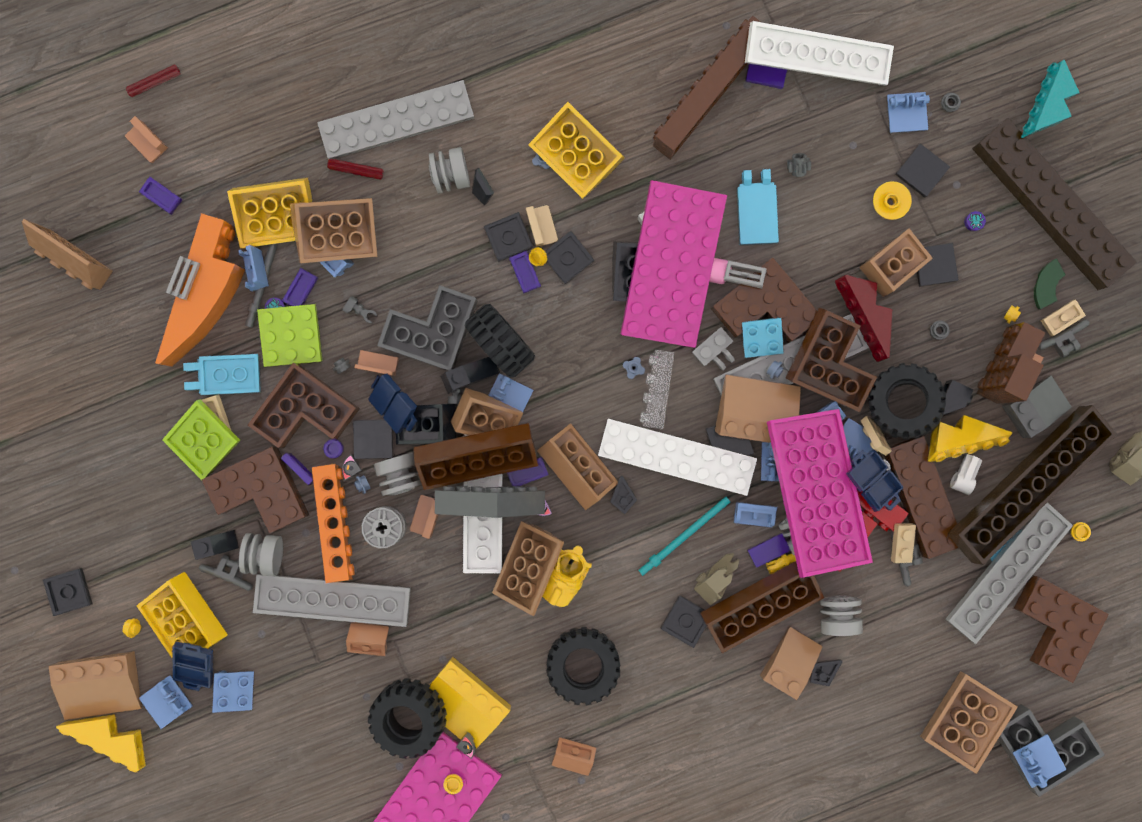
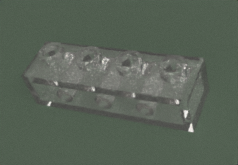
M655 349L654 353L649 356L648 365L652 367L651 373H647L646 384L649 387L648 392H644L643 403H646L645 411H641L640 422H643V427L663 429L675 352Z

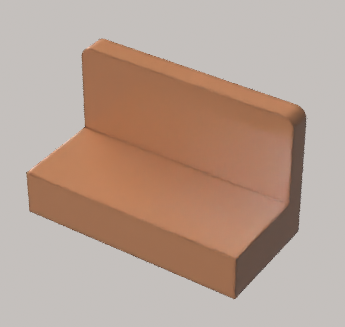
M134 116L130 120L134 127L125 137L149 162L153 163L168 147L140 119Z
M360 350L358 365L355 364L354 368L396 376L399 358Z
M420 495L410 527L411 532L421 534L422 537L428 539L432 537L439 515L435 514V498Z
M351 622L346 640L347 652L386 656V640L389 627Z
M559 737L552 766L588 776L593 766L596 748Z

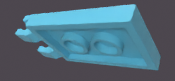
M764 169L761 171V183H752L751 170H744L742 172V184H739L740 187L737 188L739 245L779 243L776 185H774V182L771 183V170Z
M259 354L203 356L197 359L198 362L183 363L184 371H198V382H184V389L187 391L199 390L201 395L261 392Z

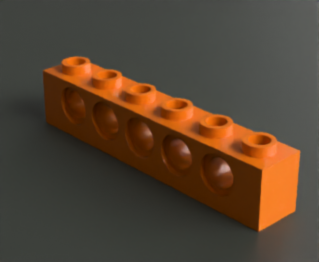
M336 464L312 467L325 582L333 583L353 580L352 576L355 575L354 565L350 563L352 547L351 544L348 545L347 537H350L349 526L345 523L348 513L346 506H343L345 490L344 487H341L340 482L343 479L342 469ZM328 480H332L334 483L331 490L325 488ZM334 499L336 506L330 510L328 508V501ZM333 518L338 520V526L335 529L330 526V521ZM335 537H338L341 541L338 548L332 545ZM338 556L343 559L341 567H337L334 563Z

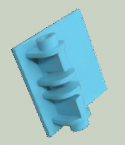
M781 318L742 322L745 358L784 353Z

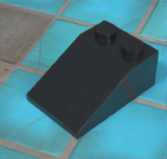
M613 242V301H627L638 242Z
M455 404L417 405L413 413L417 422L411 431H407L404 428L402 432L396 434V445L430 444L455 439L456 432L451 423L456 411Z

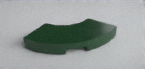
M1057 258L1047 263L1038 274L1034 287V300L1038 310L1058 301L1055 294L1056 286L1059 280L1065 276V273Z

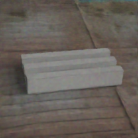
M180 256L166 293L187 300L200 263ZM190 265H193L187 283L183 290V293L180 294L183 283L185 282V279L187 277Z
M728 260L724 281L762 289L767 268ZM731 267H735V268H739V269H744V270L759 272V273H761V276H760V275H755V274L746 273V272H740V271H736V270H731L730 268H731ZM729 274L760 280V282L729 276Z

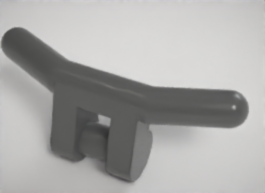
M1086 319L1082 320L1052 338L1042 341L1038 349L1043 350L1054 345L1062 358L1069 355L1071 351L1079 350L1081 346L1078 340L1075 339L1074 334L1089 326V321ZM1065 340L1068 343V345L1064 346L1062 343Z
M892 531L890 535L893 541L894 532ZM914 544L912 563H899L903 583L906 587L911 585L908 566L923 563L922 557H919L918 550L920 549L918 544Z
M225 554L217 568L205 564L199 566L201 572L221 578L247 591H250L253 587L252 584L236 577L240 570L239 560L234 561ZM226 566L232 568L230 573L224 571Z

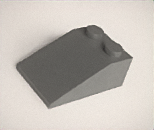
M1051 375L1033 386L1027 401L1011 402L1002 405L1022 438L1034 437L1072 408Z

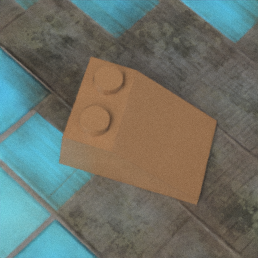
M907 229L859 268L870 281L877 283V291L884 297L895 291L933 258L913 232Z
M465 388L451 423L455 432L474 435L516 426L519 424L523 412L484 393Z
M789 626L760 676L764 681L797 700L810 678L823 646Z

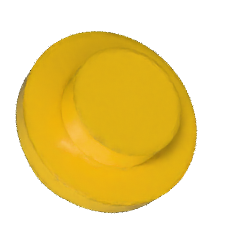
M535 247L529 254V260L534 266H543L547 262V255L542 248Z
M1011 305L1003 319L1007 320L1008 324L1011 321L1016 322L1021 314L1018 311L1020 307Z
M1077 522L1073 524L1070 533L1076 541H1085L1090 537L1091 530L1086 523Z
M135 618L128 619L123 625V633L129 638L135 637L141 630L140 621Z
M457 774L448 775L443 783L445 791L449 794L459 793L463 787L462 778Z

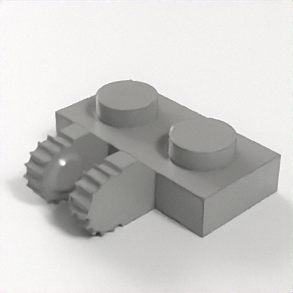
M722 327L692 351V354L703 366H706L713 360L721 370H724L726 368L725 364L717 357L721 352L731 363L735 361L730 352L725 349L733 340Z

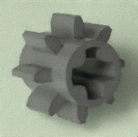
M804 153L793 154L792 160H787V169L795 177L805 176L806 170H811L810 158H807V155Z

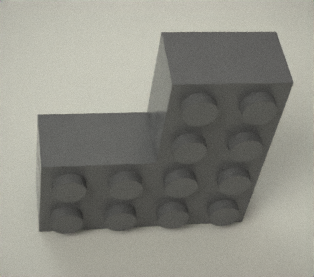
M439 285L427 322L390 309L377 346L447 371L455 368L467 333L465 322L473 315L478 300L475 297Z
M443 486V490H435V514L492 518L545 514V491H538L537 487L522 486L486 488L471 486V490L467 486H456V489L455 486Z
M1022 704L1018 705L1015 713L998 738L1029 790L1038 797L1105 756L1086 724L1073 716L1047 733L1067 770L1048 779L1046 787L1040 788L1037 785L1031 788L1013 755L1014 751L1046 735L1031 710Z

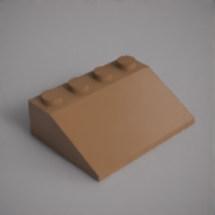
M372 198L290 204L293 231L300 263L377 257Z
M23 219L22 225L28 244L35 249V254L42 258L48 257L51 259L49 263L59 269L63 267L67 270V275L74 279L78 277L82 280L81 284L91 290L93 288L101 290L113 272L111 269L51 229Z
M725 374L715 431L722 436L771 443L767 421L799 416L801 387Z
M521 521L492 593L524 612L535 616L564 541L536 525Z
M135 651L62 661L49 666L51 687L64 720L142 708L139 699L141 696Z
M960 671L920 737L977 774L1018 707Z

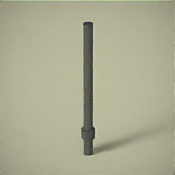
M278 243L270 244L266 254L264 266L267 278ZM265 287L255 291L253 301L249 304L247 310L249 314L245 324L247 327L253 328L256 315L258 314L257 309L261 308L259 305Z

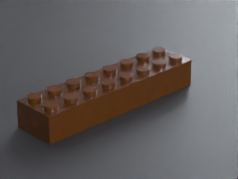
M754 16L749 21L747 19L743 21L737 34H733L730 37L725 49H721L714 58L713 64H709L703 71L701 79H697L693 83L689 95L685 94L681 98L677 110L673 109L668 114L665 125L661 124L654 132L653 147L668 159H672L747 66L748 63H745L750 22H760Z

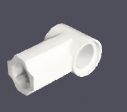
M965 454L958 472L951 479L950 488L970 495L975 488V477L982 460Z

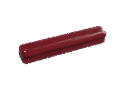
M172 65L127 86L126 91L130 97H134L179 76L181 72L177 65Z
M332 158L327 163V167L330 170L379 180L384 175V171L381 168Z

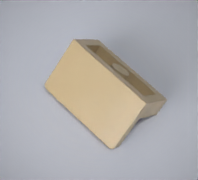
M545 205L535 209L533 206L527 207L526 212L536 247L556 243L558 237L549 206Z

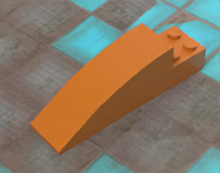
M201 213L187 258L200 263V267L187 300L175 297L155 362L156 364L173 367L205 338L218 322L239 287L245 269L225 261L230 254L229 245L234 240L235 227L222 219ZM190 265L187 277L185 279V282L183 283L180 294L183 293V290L185 288L193 265Z

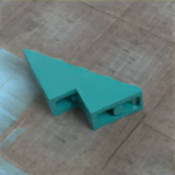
M1065 60L1059 63L1053 62L1048 67L1047 75L1041 83V90L1035 98L1034 107L1029 112L1028 122L1023 127L1022 138L1057 125L1071 117L1065 101L1080 92Z

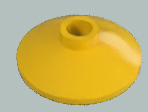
M886 182L879 186L874 193V209L885 219H899L911 207V194L899 182ZM891 199L893 201V205H889L887 203V200Z

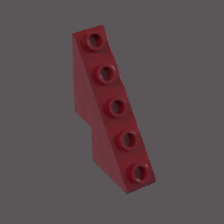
M849 275L835 280L836 287L840 291L855 323L861 326L860 331L872 352L873 358L876 362L888 359L890 357L892 309L876 305L877 283Z

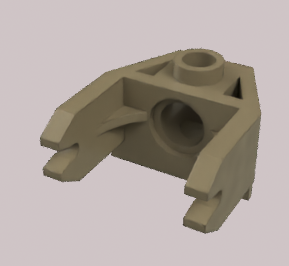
M1142 431L1135 433L1119 449L1116 455L1112 457L1109 463L1111 472L1130 486L1142 478Z
M733 553L724 555L706 573H701L696 579L697 583L694 590L710 605L722 598L727 586L732 581L733 572L739 566L740 559L732 561Z

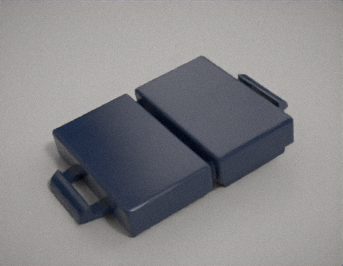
M388 373L381 377L377 375L371 385V389L374 390L368 398L369 402L381 416L384 415L383 418L396 434L402 432L404 428L407 431H411L417 422L413 415L417 405L406 393L400 392L401 389Z
M862 450L851 460L854 466L846 475L859 492L863 491L861 495L873 511H880L884 506L887 510L891 511L901 501L898 493L903 489V485L891 470H887L888 466L877 451L871 450L867 454ZM863 455L864 457L857 463L856 461ZM895 497L896 499L888 505V502Z
M175 642L172 647L173 680L182 682L184 688L199 691L201 687L210 688L213 684V650L190 643Z

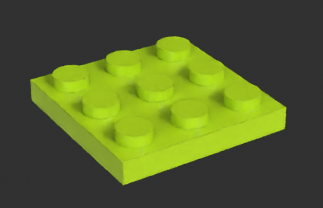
M316 304L257 309L264 367L322 361Z
M201 399L195 401L162 439L201 480L208 477L240 442V439Z

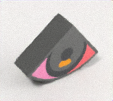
M352 454L345 459L342 466V475L345 481L362 471Z
M467 732L456 748L472 759L476 752V747L473 742L474 738Z

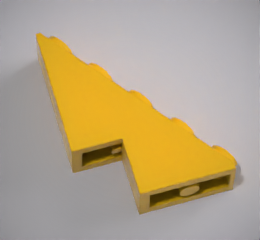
M963 415L955 427L940 422L931 433L928 461L940 462L948 457L956 458L964 453L972 454L980 449L988 450L993 446H1004L1010 442L1008 438L1012 435V432Z
M115 714L66 721L56 726L61 734L72 736L78 743L92 747L96 753L109 756L110 760L115 763H122L132 772H138L146 766L141 729L118 733Z

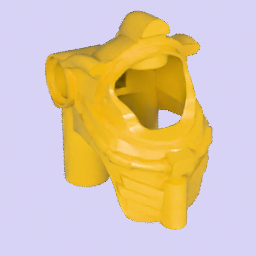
M577 545L573 550L561 549L542 596L548 603L559 607L568 606L578 590L581 589L583 580L592 567V563L586 562L583 557L581 546ZM570 559H573L574 561H573L572 564L570 565V564H569V561H570Z

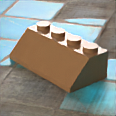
M571 423L537 450L585 510L598 502L618 484L615 477Z

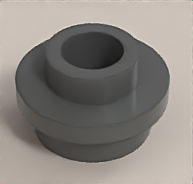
M947 93L941 100V106L947 112H954L961 105L960 97L955 93ZM948 100L953 102V106L948 104Z
M936 321L930 326V334L937 340L945 339L949 335V326L944 321ZM937 327L942 329L941 334L937 333Z
M343 357L333 363L335 365L332 368L333 371H336L338 374L342 373L351 366L349 364L350 360H344Z

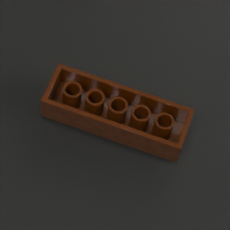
M529 423L414 447V463L424 490L538 466L536 449Z
M925 437L911 438L889 446L892 452L886 456L884 455V457L890 464V470L903 485V489L898 494L904 510L909 513L907 515L909 523L916 525L915 539L919 545L922 557L930 559L957 549L958 546L947 534L957 525L934 461H928L929 448Z
M795 561L702 611L700 614L721 653H724L824 599V595L814 575L804 578L799 577Z

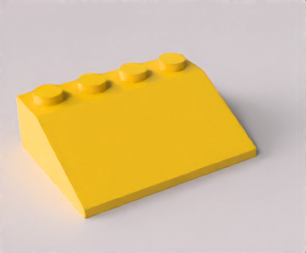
M569 102L560 109L528 144L582 199L625 159Z
M308 178L237 187L227 191L240 249L246 248L248 245L255 247L295 241L290 204L312 202Z
M185 572L168 580L137 605V608L171 658L172 647L175 642L190 643L209 649L228 635Z
M454 657L449 660L429 684L432 691L436 690L439 693L437 697L443 699L444 706L442 708H445L447 712L445 727L460 740L469 732L474 738L473 742L476 749L501 723L511 709L509 703Z

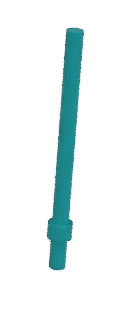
M724 497L657 555H652L649 561L638 570L641 575L644 576L654 566L660 565L661 560L730 503V500Z

